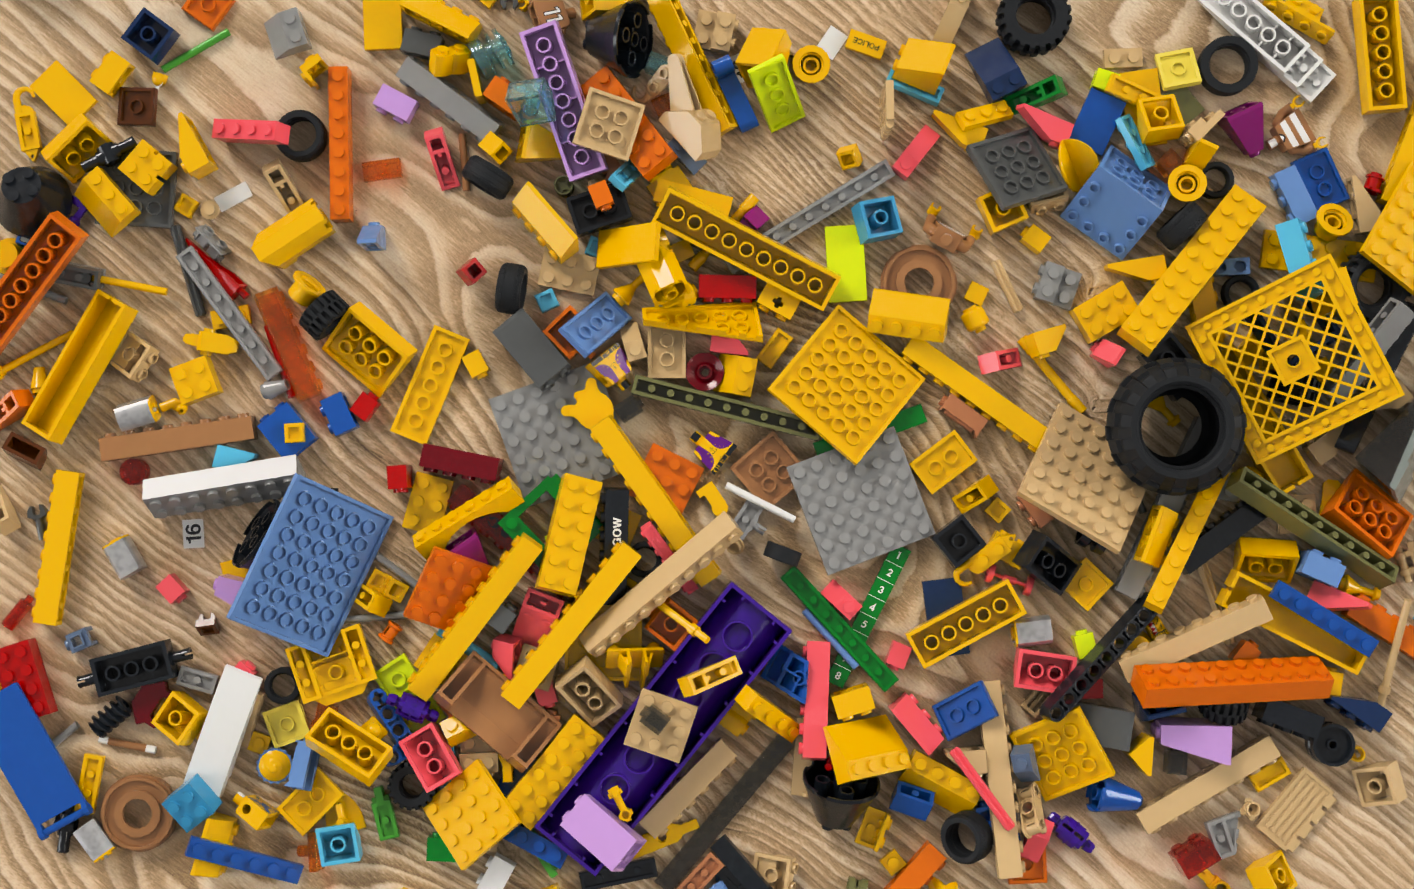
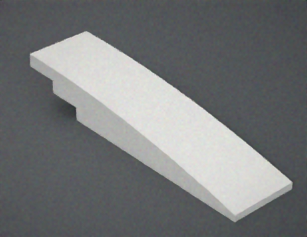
M1197 0L1231 35L1247 41L1256 52L1258 60L1308 104L1336 76L1331 69L1322 63L1323 59L1309 48L1311 45L1258 0Z
M229 664L225 665L183 784L198 773L219 798L223 796L263 678Z

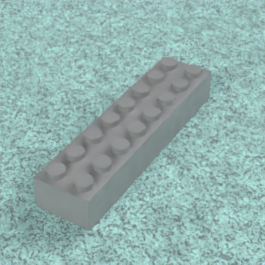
M294 454L144 479L142 500L154 518L185 515L186 513L203 512L209 509H222L227 506H240L245 503L280 499L284 497L294 474L297 473L306 477V473L297 455Z

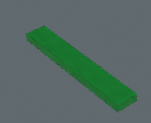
M921 404L900 411L887 428L894 426L896 433L927 422ZM824 439L813 443L817 455L835 449Z

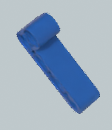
M727 54L710 62V67L739 125L740 132L744 133L759 126L755 113L737 78L730 56Z
M374 689L367 695V703L377 719L388 730V736L394 744L392 748L393 753L396 755V761L394 763L389 761L386 765L393 767L407 758L398 742L412 733L402 717L395 714V706L393 707L386 703L388 697L386 692L382 689ZM379 695V701L374 702L372 698ZM384 703L386 704L385 706H383V707L380 708V709L377 708V707H379L380 705H382V704H384ZM387 709L391 712L390 719L383 717V710ZM394 726L401 727L402 733L400 736L394 734Z

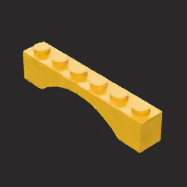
M509 476L500 480L497 484L482 491L476 497L466 501L463 505L414 534L412 538L415 549L428 560L433 546L445 549L451 537L468 522L491 513L509 512L524 503L520 488Z

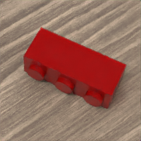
M699 274V299H702V302H714V299H722V303H733V299H741V303H752V300H756L757 277L754 275Z

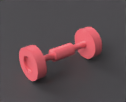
M995 564L987 569L984 581L991 583L994 576L1002 580L1007 578L1012 585L1018 584L1023 586V595H1030L1035 581L1034 578L1028 576L1024 583L1007 574L995 573Z

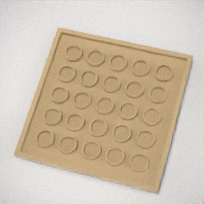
M1060 402L1055 409L1016 495L1115 554H1118L1122 549L1147 489L1131 481L1120 467L1116 465L1106 440L1105 427L1065 403Z

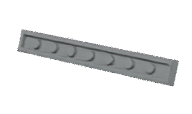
M190 245L176 256L177 260L265 379L270 381L281 373L284 369L195 248Z

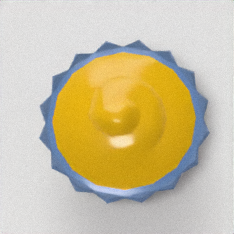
M271 747L268 750H264L256 761L258 776L270 784L285 782L291 770L293 761L291 755L279 747Z

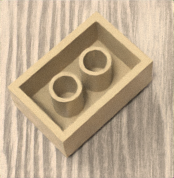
M587 655L556 677L555 688L592 727L623 705V694Z

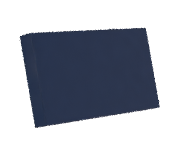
M954 578L921 581L926 621L963 602L962 587L955 582ZM969 645L949 656L969 654Z

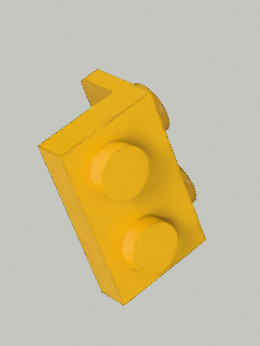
M318 53L312 54L299 67L302 71L300 75L311 88L314 86L319 90L321 87L315 81V78L325 72L329 66Z
M869 805L866 808L854 842L871 848L875 852H878L879 848L882 849L886 840L883 836L892 824L890 813Z

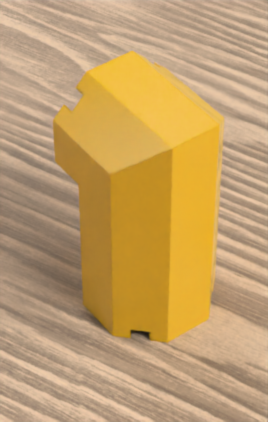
M311 198L258 233L251 249L261 263L270 267L286 269L295 263L299 256L336 233V231L332 228L333 225L321 208L318 209L316 206L317 202Z
M661 228L658 261L636 265L655 307L663 305L664 308H670L683 302L685 299L684 295L686 292L689 295L691 290L670 246L666 233Z

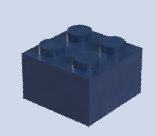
M143 7L121 38L152 62L159 65L180 37V34Z

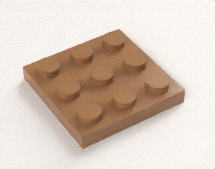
M772 431L729 468L751 494L775 505L794 489L786 467L800 461L779 436Z

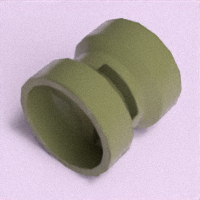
M560 176L555 180L554 188L559 196L564 198L572 195L574 185L573 182H569L567 176Z
M849 876L846 889H868V879L862 878L857 880L855 877Z

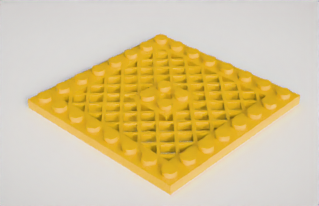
M1331 253L1185 326L1203 363L1220 371L1238 391L1243 411L1246 413L1247 418L1244 441L1256 465L1405 395ZM1322 281L1324 287L1316 285L1315 283ZM1309 287L1307 296L1296 294L1297 292ZM1312 287L1324 290L1320 300L1309 297ZM1326 291L1333 304L1323 302ZM1291 296L1288 306L1278 303ZM1294 296L1305 299L1302 310L1291 307ZM1308 300L1319 303L1316 314L1304 311ZM1322 304L1333 307L1330 318L1318 315ZM1273 305V306H1272V309H1271V312H1270V315H1269V314H1266V313L1259 312V311H1261V310H1263V309H1265V308H1267V307ZM1276 305L1287 308L1283 319L1272 316ZM1290 309L1301 312L1297 323L1286 320ZM1335 310H1337L1343 322L1332 319ZM1303 313L1314 316L1311 327L1300 324ZM1254 314L1252 323L1241 321ZM1258 314L1269 317L1265 328L1254 325ZM1271 318L1282 321L1279 332L1268 329ZM1317 318L1328 321L1325 331L1314 328ZM1331 322L1342 325L1339 336L1328 333ZM1236 323L1233 333L1223 330L1224 328ZM1240 323L1250 326L1247 337L1236 334ZM1285 323L1296 326L1293 336L1282 333ZM1253 327L1264 331L1261 341L1250 338ZM1299 327L1310 330L1307 340L1303 334L1295 337ZM1345 327L1352 340L1342 337ZM1312 331L1324 334L1320 345L1309 342ZM1218 332V335H1217V338H1216V341H1215L1214 338H1213V336H1212V334ZM1266 332L1278 335L1274 345L1263 342ZM1221 333L1232 335L1229 346L1218 343ZM1326 335L1338 338L1334 349L1323 346ZM1280 336L1290 339L1277 346ZM1235 337L1246 340L1242 350L1232 347ZM1340 339L1351 342L1348 353L1337 350ZM1248 341L1259 344L1256 354L1245 351ZM1354 344L1361 357L1351 354ZM1262 345L1272 348L1266 351L1269 358L1259 355ZM1309 345L1319 347L1316 358ZM1218 346L1227 348L1225 358L1223 357ZM1322 349L1333 352L1329 362L1318 359ZM1230 350L1241 353L1238 363L1227 360ZM1336 353L1347 356L1343 366L1332 363ZM1244 354L1255 357L1252 367L1241 364ZM1292 354L1299 357V363L1295 366H1291L1287 362V358ZM1350 357L1361 360L1357 371L1346 368ZM1258 358L1269 361L1265 371L1254 368ZM1318 362L1328 365L1325 376L1315 373V371L1321 369ZM1363 362L1371 375L1360 372ZM1227 363L1237 366L1234 376ZM1271 363L1274 366L1278 376L1268 373ZM1331 366L1342 369L1338 380L1328 377ZM1239 367L1250 370L1247 380L1236 377ZM1345 370L1356 374L1353 384L1341 381ZM1253 371L1264 374L1261 385L1250 382ZM1309 375L1306 384L1297 382V380ZM1312 375L1323 378L1320 389L1309 386ZM1359 375L1370 378L1367 388L1356 385ZM1266 376L1277 378L1274 389L1263 386ZM1326 379L1337 382L1334 393L1323 390ZM1280 380L1283 386L1291 384L1288 393L1277 390ZM1374 380L1376 386L1370 389L1372 381ZM1236 381L1246 383L1243 393ZM1294 384L1305 387L1302 398L1291 395ZM1340 384L1351 387L1348 397L1337 394ZM1248 385L1259 387L1256 398L1245 395ZM1308 388L1319 392L1315 402L1304 399ZM1354 388L1365 391L1351 398ZM1262 389L1273 392L1270 402L1259 399ZM1276 393L1287 396L1284 406L1272 403ZM1321 393L1332 396L1329 406L1318 403ZM1289 397L1300 400L1297 411L1286 408ZM1336 397L1346 400L1333 406ZM1245 398L1255 401L1252 411ZM1257 402L1268 405L1265 415L1254 412ZM1303 402L1314 405L1311 415L1300 412ZM1271 406L1282 409L1279 420L1268 416ZM1317 406L1327 409L1314 415ZM1285 411L1296 414L1292 424L1282 421ZM1254 415L1264 418L1261 428L1258 425ZM1298 415L1308 417V419L1296 424ZM1267 419L1277 422L1274 432L1263 429ZM1280 424L1290 426L1289 428L1277 433ZM1263 433H1266V434H1269V435H1272V436H1271V437H1268V438H1265V436H1264Z

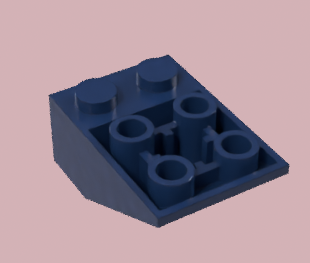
M1330 695V698L1323 700L1331 708L1340 709L1339 714L1347 719L1350 718L1356 721L1354 723L1356 726L1370 733L1372 731L1380 733L1392 716L1390 711L1377 702L1364 698Z

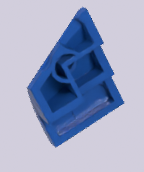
M781 645L769 660L760 677L799 702L806 703L809 661L786 646Z

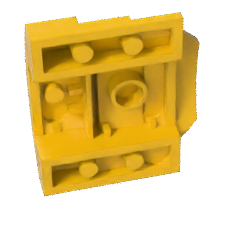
M360 623L340 630L328 657L297 645L285 649L303 704L316 701L328 706L363 694L369 681L378 678Z

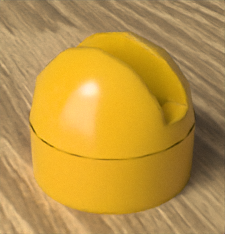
M1355 746L1360 757L1357 758L1354 752L1351 759L1355 762H1361L1366 756L1365 751L1361 746Z

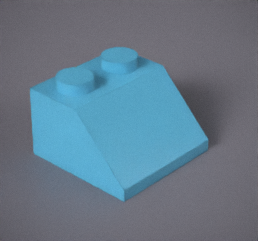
M354 822L315 829L321 867L361 860L363 855L361 838Z

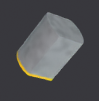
M154 395L120 404L114 409L117 423L122 432L157 422L161 418L159 404H157Z
M121 534V537L115 538L109 544L106 543L102 548L120 580L127 579L147 567L129 534Z
M1048 614L1018 618L1009 624L1011 625L1010 632L1013 640L1011 642L1015 648L1053 643L1051 619Z
M96 818L91 819L73 832L75 838L94 863L108 858L112 851L117 848Z

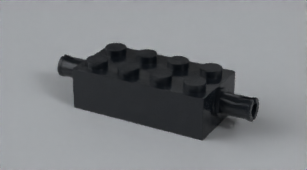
M171 639L90 659L89 663L92 673L77 676V682L85 680V682L78 683V687L83 688L95 684L98 697L175 678L179 674L177 663L193 659V654L185 655L192 652V649L188 647L174 651Z

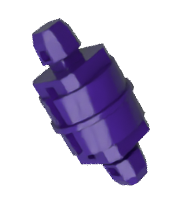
M403 692L401 697H398L396 694H389L386 700L388 705L397 707L395 714L407 719V721L410 720L422 724L424 718H426L428 721L437 722L440 714L434 709H429L431 702H425L411 693Z
M1051 812L1048 815L1047 820L1054 822L1055 825L1052 831L1063 844L1065 843L1068 847L1075 850L1082 847L1081 849L1087 853H1091L1094 850L1095 845L1089 839L1086 840L1089 833L1080 822L1067 815L1060 818L1061 816L1055 812Z

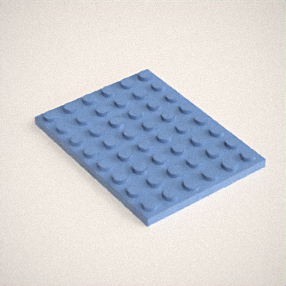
M295 473L226 617L328 657L394 517Z

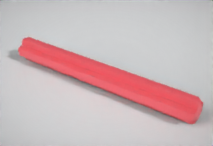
M953 748L950 751V755L1005 830H1011L1015 823L960 748Z

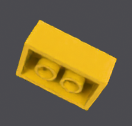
M1123 280L1068 312L1087 344H1090L1123 325L1135 310L1137 304Z

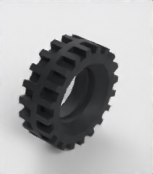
M1359 251L1357 255L1348 256V262L1340 264L1341 267L1347 268L1358 306L1367 323L1373 320L1390 297L1403 302L1406 306L1409 304L1405 299L1407 296L1411 297L1412 294L1362 256ZM1374 269L1382 275L1384 291L1376 303L1368 305L1360 300L1357 293V283L1364 271Z

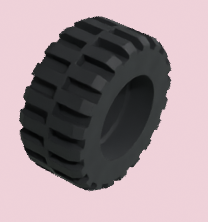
M1002 0L997 9V18L995 20V24L998 26V36L1003 37L1002 42L1004 45L1009 44L1011 46L1009 50L1013 52L1017 50L1020 52L1019 55L1025 56L1030 54V57H1036L1038 54L1045 55L1050 50L1055 49L1068 33L1069 24L1072 22V16L1070 15L1072 11L1071 5H1067L1066 2L1068 0ZM1028 2L1037 3L1048 11L1051 23L1044 33L1031 34L1020 27L1016 19V12L1022 4Z

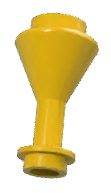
M641 274L632 283L613 289L615 293L612 297L621 307L624 304L630 305L636 288L644 282Z
M1163 396L1154 399L1147 406L1161 412L1167 418L1168 426L1174 427L1181 421L1179 414L1174 416L1166 407Z
M1348 574L1342 577L1338 588H1335L1350 595L1361 593L1370 596L1371 601H1378L1381 596V590L1378 587L1373 589L1363 587Z

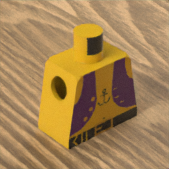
M618 342L585 366L606 388L616 383L621 391H624L631 385L625 375L632 370V367Z
M696 430L690 437V440L698 446L694 454L714 475L737 447L734 443L711 431L704 437Z

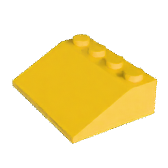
M360 301L348 308L322 347L323 351L379 398L406 368L418 351Z
M886 714L823 727L837 785L912 768L907 747Z

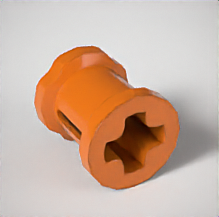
M389 619L388 625L378 636L386 643L392 645L394 643L393 639L399 632H402L403 628Z

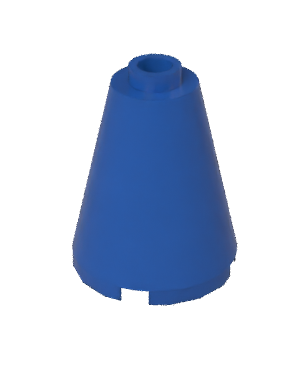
M1112 778L1088 785L1086 789V797L1089 798V803H1086L1088 810L1092 812L1137 810L1143 802L1139 791Z

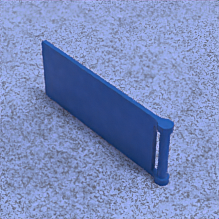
M15 682L0 691V768L36 828L38 837L43 841L49 838L50 834L80 817L92 814L93 808L82 794L19 683ZM80 803L81 809L47 828L43 827L42 823Z

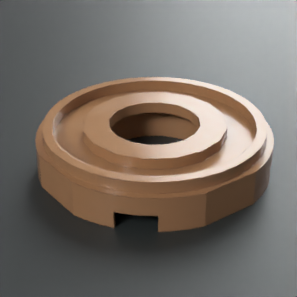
M912 245L894 253L886 262L880 276V289L909 293L905 287V277L911 270L920 268L928 271L933 278V288L927 296L950 299V304L952 303L957 289V277L949 259L939 250L926 245Z
M145 773L131 774L115 782L105 793L100 810L101 825L110 840L118 847L136 852L152 850L168 840L175 831L177 821L162 806L164 800L173 792L170 788L171 786L162 778ZM141 799L150 806L152 818L145 827L134 828L125 821L124 808L131 800Z

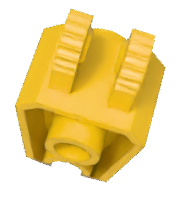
M204 328L203 331H199V334L187 333L183 337L185 344L197 346L196 350L200 351V355L211 356L212 353L229 355L238 351L239 342L228 335L215 333V329Z

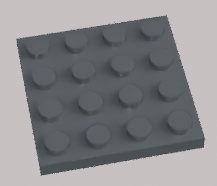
M1030 126L970 144L965 149L1002 211L1065 192L1068 188L1052 159Z
M133 149L123 154L122 160L112 167L99 166L109 174L141 211V214L127 226L170 229L174 226L177 170L168 180L158 175L157 179L165 184L154 196H151L118 169ZM159 151L178 167L179 153Z

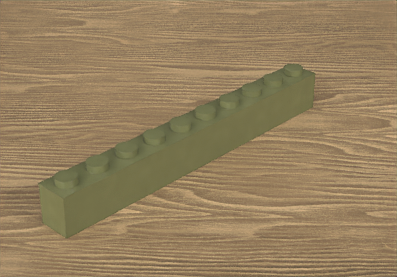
M635 374L631 390L632 395L814 441L819 439V434L794 414Z
M1246 466L1230 474L1225 489L1327 556L1341 560V564L1347 566V569L1373 586L1378 587L1379 590L1395 583L1399 567Z

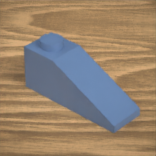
M369 222L368 226L362 227L357 238V244L366 251L386 250L385 227L380 225L379 222Z

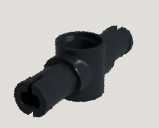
M132 136L118 144L116 142L104 143L97 148L98 152L93 157L80 164L85 173L93 170L96 166L112 167L121 162L123 154L134 149L137 143Z
M75 805L56 815L54 823L75 812ZM79 819L57 830V835H59L57 852H69L70 839L73 832L78 828Z

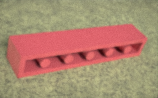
M807 641L806 646L802 648V657L809 661L807 697L805 704L800 703V715H803V723L799 724V735L803 736L802 743L799 742L798 754H802L803 760L825 761L827 741L823 727L828 724L830 642Z

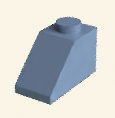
M675 138L668 143L677 154V160L693 175L707 163L706 160L695 161Z
M1033 744L1014 745L1010 754L1014 774L1020 782L1040 781L1041 778Z

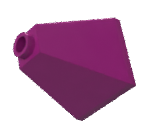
M1248 101L1224 112L1225 115L1217 123L1244 155H1249L1250 158L1261 154L1260 150L1264 149L1263 103Z
M472 527L445 547V550L490 565L475 527Z

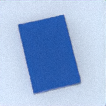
M1091 87L1074 123L1070 139L1086 143L1097 155L1102 156L1117 125L1115 120L1121 116L1127 103Z
M1327 147L1290 163L1291 166L1295 164L1317 211L1322 205L1327 203L1339 204L1350 199Z
M982 680L932 706L948 741H952L999 716Z

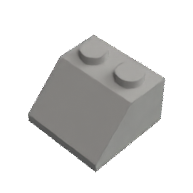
M297 7L279 12L264 23L276 60L312 49L302 14Z

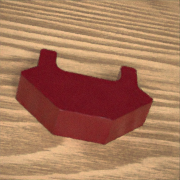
M167 680L144 685L140 688L131 702L136 724L146 723L152 728H156L151 723L154 718V712L163 698H168L172 692L169 689Z

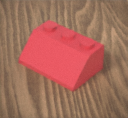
M1016 647L1013 665L1014 687L1053 693L1074 670L1077 664V657Z
M904 692L888 708L929 756L944 740V737L941 735L943 730L937 723L933 725L929 721L931 716L924 708L922 710L919 709L916 705L919 702L912 693L908 695Z
M437 722L427 724L398 742L426 793L450 782L464 771Z

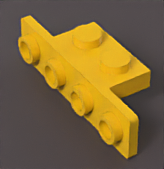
M1264 0L1261 3L1281 21L1323 45H1326L1335 33L1334 29L1320 22L1324 9L1308 0H1285V2L1282 0Z

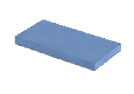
M605 291L561 326L558 332L586 358L628 324L632 317Z

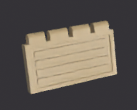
M886 80L879 95L880 139L882 141L888 139L894 126V80Z
M1302 767L1254 826L1282 850L1286 851L1288 849L1293 853L1301 844L1297 837L1300 836L1304 840L1312 831L1313 827L1309 824L1310 821L1317 825L1326 814L1321 808L1324 806L1329 810L1337 801L1332 796L1335 792L1308 769Z

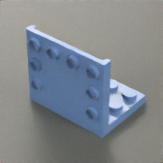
M1111 144L1096 170L1064 209L1060 217L1120 260H1123L1163 212L1171 193L1168 190V184L1147 169L1140 171L1133 159Z

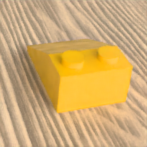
M182 112L178 113L179 153L182 160L180 165L186 174L189 173L191 177L194 176L200 180L219 168L192 119Z

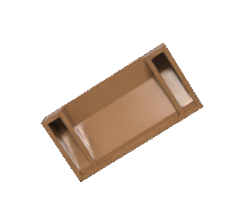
M473 650L438 690L433 699L520 773H523L560 729L562 724L530 697L520 709L502 697L501 686L508 678Z

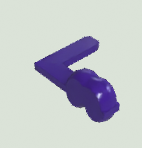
M72 195L73 204L79 209L69 220L79 227L80 220L87 212V208L79 199Z

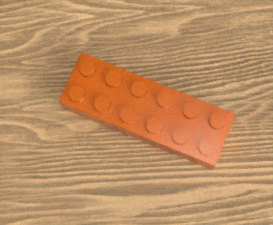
M607 65L581 85L585 100L589 87H593L636 102ZM643 112L629 159L642 176L650 181L675 161L678 156Z

